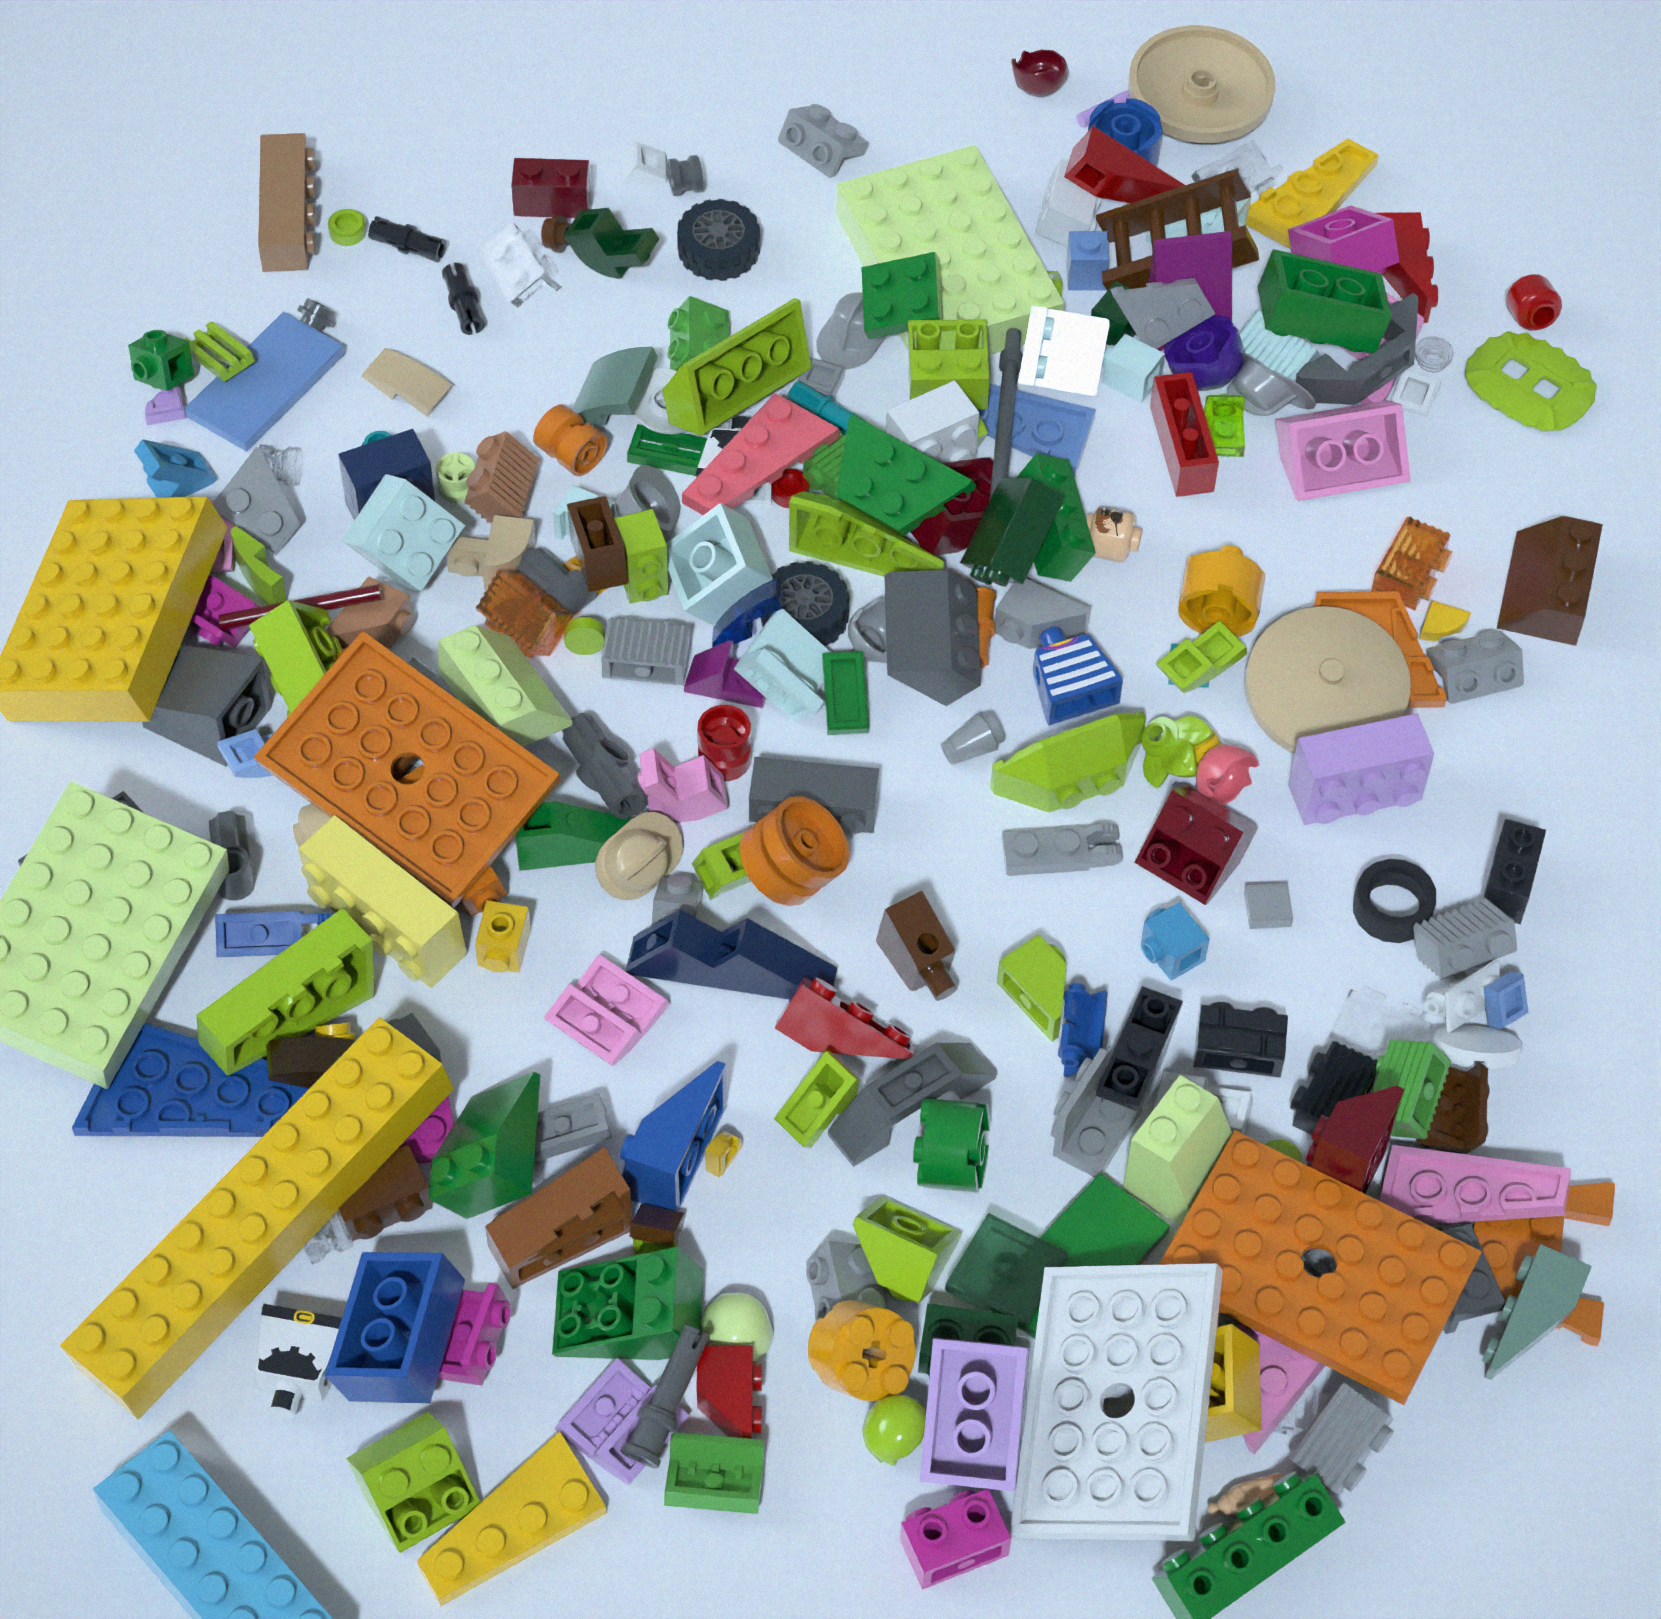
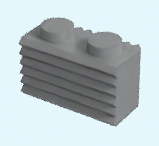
M613 617L609 618L601 657L602 678L684 685L690 648L689 627L686 624L681 626L673 621H663L656 624L653 621L650 623L645 620L640 622L632 617H623L617 620Z
M1485 897L1482 902L1477 900L1474 905L1469 903L1467 907L1461 906L1459 911L1454 908L1451 913L1446 911L1444 916L1439 914L1436 919L1431 917L1429 921L1423 920L1421 924L1416 922L1413 926L1419 962L1422 961L1423 965L1426 964L1427 969L1430 968L1431 972L1439 976V979L1479 966L1518 950L1514 920Z
M1343 1382L1289 1459L1309 1474H1317L1322 1484L1333 1492L1340 1495L1344 1488L1351 1492L1366 1473L1367 1469L1361 1464L1365 1461L1371 1450L1379 1453L1392 1437L1394 1430L1388 1426L1392 1423L1393 1418Z

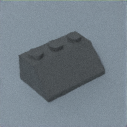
M948 570L889 572L884 575L887 675L944 706L950 705L981 686L976 586Z

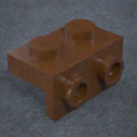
M1480 1063L1466 1072L1451 1066L1448 1068L1449 1074L1445 1076L1444 1090L1440 1091L1441 1098L1438 1099V1106L1435 1107L1436 1114L1432 1115L1433 1122L1430 1123V1130L1427 1131L1428 1137L1426 1139H1416V1142L1439 1151L1468 1154L1485 1143L1489 1130L1487 1123V1099L1490 1087L1488 1084V1068Z

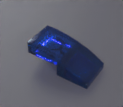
M777 578L762 584L744 595L720 617L713 627L712 647L727 641H733V644L751 638L753 620L783 609L784 591Z

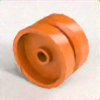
M803 796L785 799L744 832L739 845L741 862L748 878L762 894L773 902L785 906L803 904L822 887H825L844 872L850 858L848 840L838 821L830 811L818 802Z

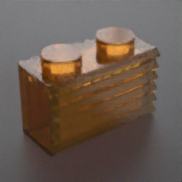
M1411 516L1406 517L1375 573L1371 592L1398 591L1405 607L1416 611L1421 599L1430 600L1438 579L1434 578L1436 572L1444 573L1449 565L1453 551L1448 549L1450 533L1448 531L1443 532L1441 528L1436 529L1433 525L1428 526L1426 522L1421 523L1419 519L1414 520Z
M508 569L497 570L495 572L496 576L491 579L492 583L488 585V589L484 592V596L476 606V610L487 618L484 622L485 625L492 631L511 636L522 653L527 657L550 656L567 625L573 618V613L558 603L556 599L551 598L549 594L545 593V590L540 589L538 585L529 580L522 572Z

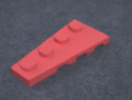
M774 393L683 491L682 504L703 516L720 503L733 510L754 496L755 489L766 482L772 484L783 476L785 469L797 461L802 464L814 456V450L824 443L829 446L838 440L839 428Z

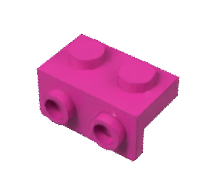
M209 574L190 622L193 621L201 627L197 633L198 635L217 647L224 641L236 648L249 626L222 631L218 616L261 606Z
M488 1283L485 1293L462 1290L437 1379L483 1385L488 1369L490 1370L495 1364L497 1357L496 1345L502 1328L507 1327L511 1317V1304L499 1284Z

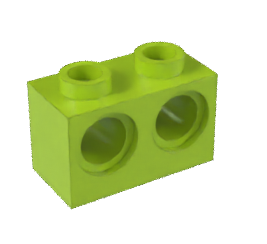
M650 509L614 518L625 549L628 584L623 585L629 603L652 601L660 596L668 595L667 545L654 510Z

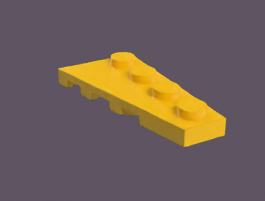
M1347 138L1314 159L1313 165L1306 170H1297L1289 175L1287 182L1278 188L1273 189L1270 187L1261 193L1259 200L1249 206L1246 225L1291 249L1288 229L1336 211L1376 167L1379 154Z
M559 1431L417 1560V1565L439 1605L442 1606L607 1513L606 1505Z

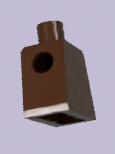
M920 891L886 908L875 941L908 989L916 991L927 986L936 1001L943 1000L953 994L958 989V986L951 977L949 970L955 950L924 893Z

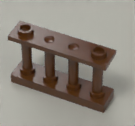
M1236 168L1097 214L1096 221L1102 231H1107V240L1109 243L1115 242L1117 267L1101 272L1102 283L1108 291L1115 281L1131 289L1144 288L1146 283H1149L1152 255L1132 262L1130 236L1150 230L1153 252L1154 240L1166 239L1165 225L1186 219L1187 236L1203 234L1200 214L1219 207L1222 209L1224 232L1230 231L1232 236V269L1258 261V248L1246 225L1239 227L1236 202L1251 197V191L1239 169Z

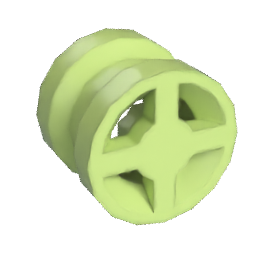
M458 452L448 453L437 462V484L439 494L443 499L454 503L465 502L469 488L466 480L475 469L474 461L470 456Z

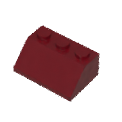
M1396 1085L1337 1102L1330 1117L1321 1115L1311 1137V1140L1314 1141L1306 1157L1307 1166L1366 1194L1386 1154L1405 1089Z

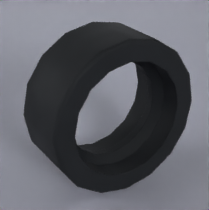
M1399 859L1378 861L1365 869L1357 882L1353 897V914L1358 925L1364 931L1383 942L1402 943L1414 940L1413 926L1415 923L1421 924L1423 920L1429 921L1433 917L1436 906V887L1431 877L1418 865ZM1384 885L1400 886L1409 890L1418 899L1419 909L1416 913L1405 917L1390 916L1379 911L1371 903L1370 893L1376 887Z

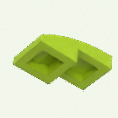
M235 525L230 530L237 564L247 583L268 605L287 601L283 577L268 567L265 546Z
M1219 620L1195 641L1191 642L1188 638L1158 661L1156 665L1184 694L1207 683L1247 655V648Z

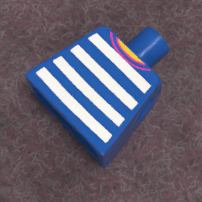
M1057 626L1050 627L1041 633L1039 640L1043 647L1038 648L1034 653L1033 677L1048 726L1120 704L1123 679L1089 635L1082 634L1066 639L1062 629Z

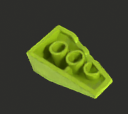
M806 491L795 494L790 499V552L883 577L889 572L944 570L945 562L843 501L833 499L827 495H817Z

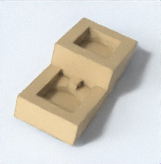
M384 348L361 376L391 400L396 395H399L426 417L452 386L450 382L428 367L388 348Z

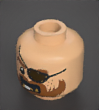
M1105 506L1099 507L1095 514L1088 513L1086 520L1096 552L1093 557L1114 562H1124L1128 558L1130 551L1138 552L1142 528L1135 527L1136 519L1133 513Z

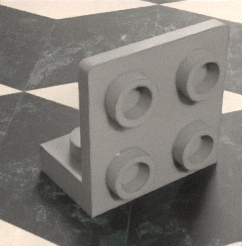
M1103 1048L1099 1049L1093 1060L1086 1058L1083 1061L1075 1078V1081L1078 1083L1072 1093L1065 1091L1061 1095L1053 1113L1058 1118L1051 1131V1136L1055 1138L1053 1156L1094 1178L1099 1173L1103 1175L1142 1111V1106L1138 1111L1095 1096L1108 1063L1109 1051Z

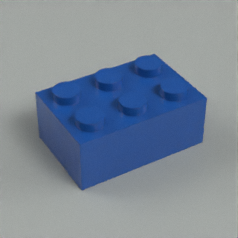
M362 1252L325 1377L351 1402L430 1404L465 1278L443 1253Z

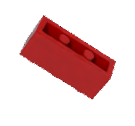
M1186 372L1154 376L1150 409L1175 496L1214 492L1219 461L1193 373Z

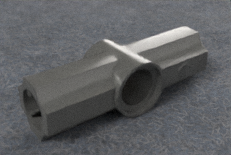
M581 712L579 715L571 718L572 726L561 731L563 732L562 740L580 765L576 770L577 777L588 788L599 793L614 817L625 820L632 815L639 814L646 805L644 801L645 793L627 768V764L630 762L628 753L617 743L607 739L591 715Z

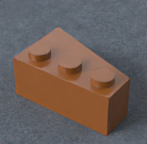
M603 1147L521 1203L495 1217L492 1222L485 1226L487 1244L510 1287L514 1289L629 1233L632 1222L630 1188L607 1149Z

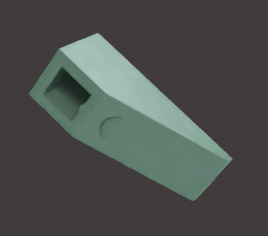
M1542 1244L1539 1245L1534 1257L1525 1254L1515 1278L1523 1282L1517 1297L1508 1295L1498 1319L1506 1323L1500 1339L1495 1336L1491 1337L1482 1358L1483 1362L1490 1364L1485 1378L1492 1380L1571 1316L1592 1268L1591 1265Z

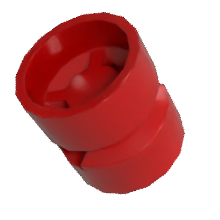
M721 704L710 707L703 712L697 725L698 757L704 755L723 774L724 781L740 778L751 765V722L748 715L740 708Z

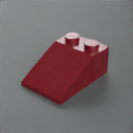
M990 457L942 463L971 479L975 483L976 488L968 495L962 492L944 504L945 510L934 517L924 519L919 527L910 532L922 549L937 556L958 553L968 547L990 499L993 460Z

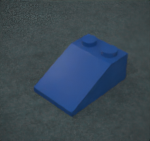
M715 1062L643 1118L635 1135L630 1133L627 1135L621 1149L620 1159L625 1162L622 1176L630 1188L631 1201L674 1211L680 1210L704 1158L705 1149L710 1144L727 1107L725 1063Z

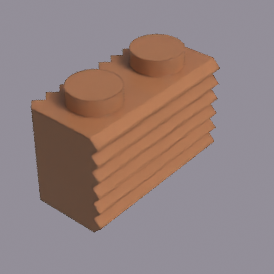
M503 431L494 436H488L480 442L476 449V454L479 457L475 469L466 480L469 488L465 504L470 505V509H474L475 513L481 514V518L486 519L487 523L493 522L494 515L515 518L523 516L522 512L525 509L523 506L527 503L525 500L529 497L527 494L531 491L529 489L532 485L531 481L534 479L533 475L536 473L535 469L540 461L538 457L510 433Z

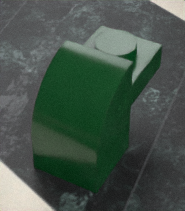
M609 208L580 210L564 234V238L574 253L586 266L601 275L617 279L623 277L629 266L643 265L649 259L650 253L659 241V237L653 228L623 230Z

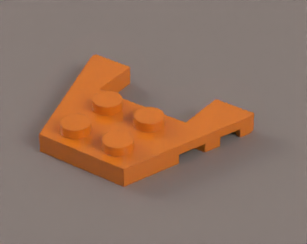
M1398 591L1317 592L1313 607H1338L1359 613L1377 623L1394 639L1405 657L1410 673L1411 688L1407 708H1436L1445 706L1447 701L1446 693L1443 687H1439L1433 674L1434 667L1429 657L1423 653L1417 640L1418 633Z
M1604 1182L1570 1186L1564 1216L1473 1222L1472 1228L1505 1302L1509 1294L1517 1297L1523 1282L1515 1278L1525 1254L1534 1257L1540 1244L1561 1252L1564 1218L1609 1227L1613 1215L1615 1183ZM1579 1298L1571 1316L1560 1324L1557 1329L1560 1330L1562 1326L1582 1336L1581 1341L1591 1346H1598L1601 1339L1604 1302Z

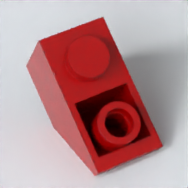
M705 1346L697 1364V1408L728 1437L752 1439V1434H762V1406H753V1391H762V1363H753V1346Z

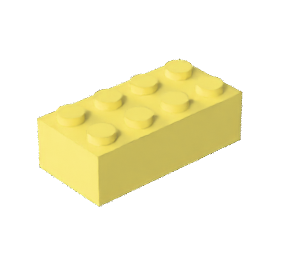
M334 815L298 848L303 865L301 872L307 879L309 887L307 893L310 898L321 908L329 906L335 912L343 908L371 937L373 949L383 957L390 955L395 959L401 971L412 981L416 982L420 979L428 987L432 988L467 955L458 912L337 816Z

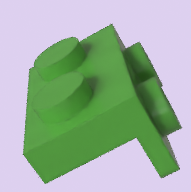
M689 296L679 308H674L667 323V327L670 330V345L667 352V357L670 359V369L677 371L684 363L728 338L729 311Z
M672 1433L670 1439V1459L664 1492V1506L758 1514L763 1477L764 1441L737 1437Z

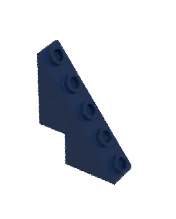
M680 909L633 936L625 972L633 976L790 1000L804 977L812 982L815 978H819L834 987L838 967L749 918H745L721 932Z

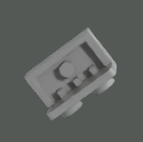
M819 104L789 109L778 136V142L827 177H834L843 158L864 155L869 144L867 140L858 135V130L855 127L839 122L831 116L829 109Z
M1485 631L1476 638L1464 641L1449 640L1443 642L1439 647L1427 649V656L1434 670L1444 679L1447 701L1451 704L1521 687L1524 684L1522 648L1502 631Z
M828 1241L807 1260L806 1276L811 1286L816 1322L834 1309L831 1308L832 1306L847 1300L862 1301L888 1309L883 1286L877 1283L861 1244Z

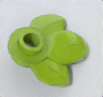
M1190 715L1175 721L1168 717H1158L1149 722L1144 729L1142 746L1146 751L1142 767L1146 780L1158 789L1163 785L1169 774L1176 777H1195L1197 773V759L1194 746L1200 745L1211 738L1213 731L1210 726L1196 716ZM1163 732L1162 737L1157 741L1158 737Z

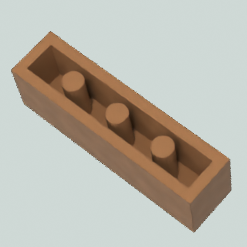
M305 133L260 135L258 248L262 272L308 270V254H315L314 232L308 231V226H315L314 203H309V198H315L314 175H309V171L316 170L314 148H307Z

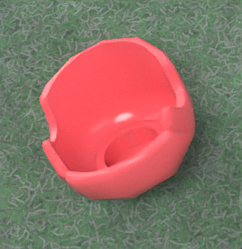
M1230 744L1216 746L1206 752L1198 765L1196 773L1197 791L1220 805H1226L1236 799L1245 786L1252 784L1249 776V767H1258L1259 761L1253 753L1240 746Z

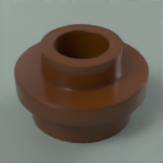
M554 215L552 218H546L542 225L541 240L543 246L551 249L554 253H562L569 246L564 238V234L571 224L568 223L564 215Z

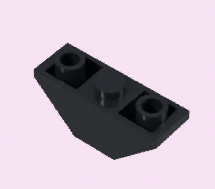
M1142 986L1095 1096L1138 1111L1149 1097L1163 1064L1183 1005L1182 1000Z

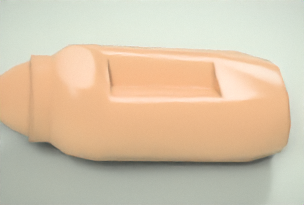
M1273 1473L1236 1484L1230 1488L1228 1493L1222 1495L1217 1504H1209L1208 1512L1211 1515L1220 1512L1228 1516H1237L1235 1511L1244 1503L1256 1497H1259L1262 1501L1274 1493L1272 1485L1286 1474Z

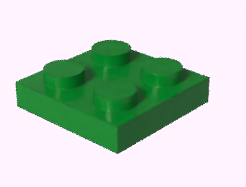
M935 252L861 267L864 332L868 339L907 332L908 320H943L940 264Z

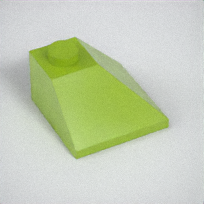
M883 1195L859 1213L853 1222L854 1230L877 1283L890 1289L889 1292L893 1297L905 1302L916 1301L920 1303L932 1292L962 1235V1231Z

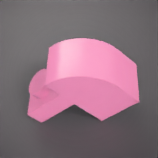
M655 748L639 754L641 771L638 773V780L642 790L648 797L649 812L666 815L673 822H688L700 820L728 809L724 776L704 755L674 767Z

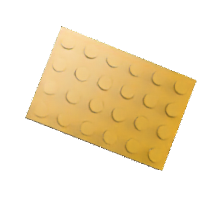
M208 497L68 500L0 655V712L7 721L150 722L228 529Z

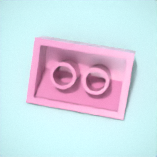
M1386 400L1275 419L1280 459L1297 501L1411 482L1403 408L1400 403Z

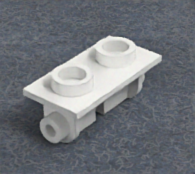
M1495 959L1484 967L1475 966L1470 968L1463 975L1450 982V988L1444 986L1438 991L1429 993L1424 1004L1427 1013L1432 1016L1436 1015L1446 1018L1447 1031L1452 1032L1486 1009L1484 987L1500 978L1499 960Z

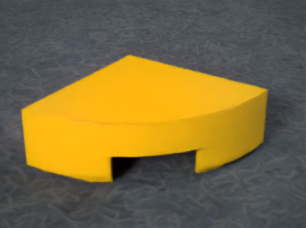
M1432 601L1419 639L1440 641L1441 637L1450 636L1455 633L1459 634L1467 626L1471 612Z
M727 1131L719 1133L705 1149L706 1171L717 1177L722 1176L741 1149L742 1140Z

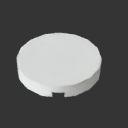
M1461 1025L1452 1032H1448L1447 1026L1436 1030L1433 1043L1453 1064L1470 1067L1474 1066L1475 1061H1486V1068L1501 1069L1509 1068L1520 1061L1522 1042L1518 1037L1502 1030L1477 1025Z

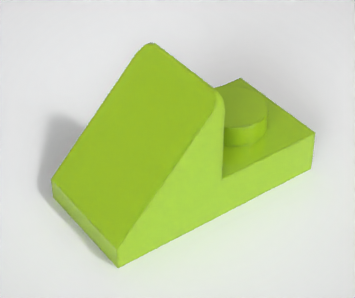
M825 1051L774 1117V1120L803 1147L811 1148L835 1116L842 1114L855 1099L860 1079L830 1051Z

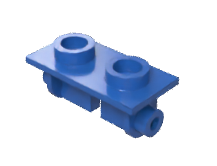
M1073 983L1064 992L1065 1006L1063 1017L1069 1022L1062 1025L1061 1045L1058 1048V1057L1061 1058V1063L1064 1065V1077L1076 1075L1083 1061L1086 1058L1093 1060L1099 1049L1103 1048L1108 995L1106 990L1089 994L1083 984Z

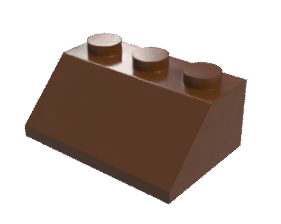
M1560 516L1517 531L1497 629L1576 646L1586 616L1603 524Z

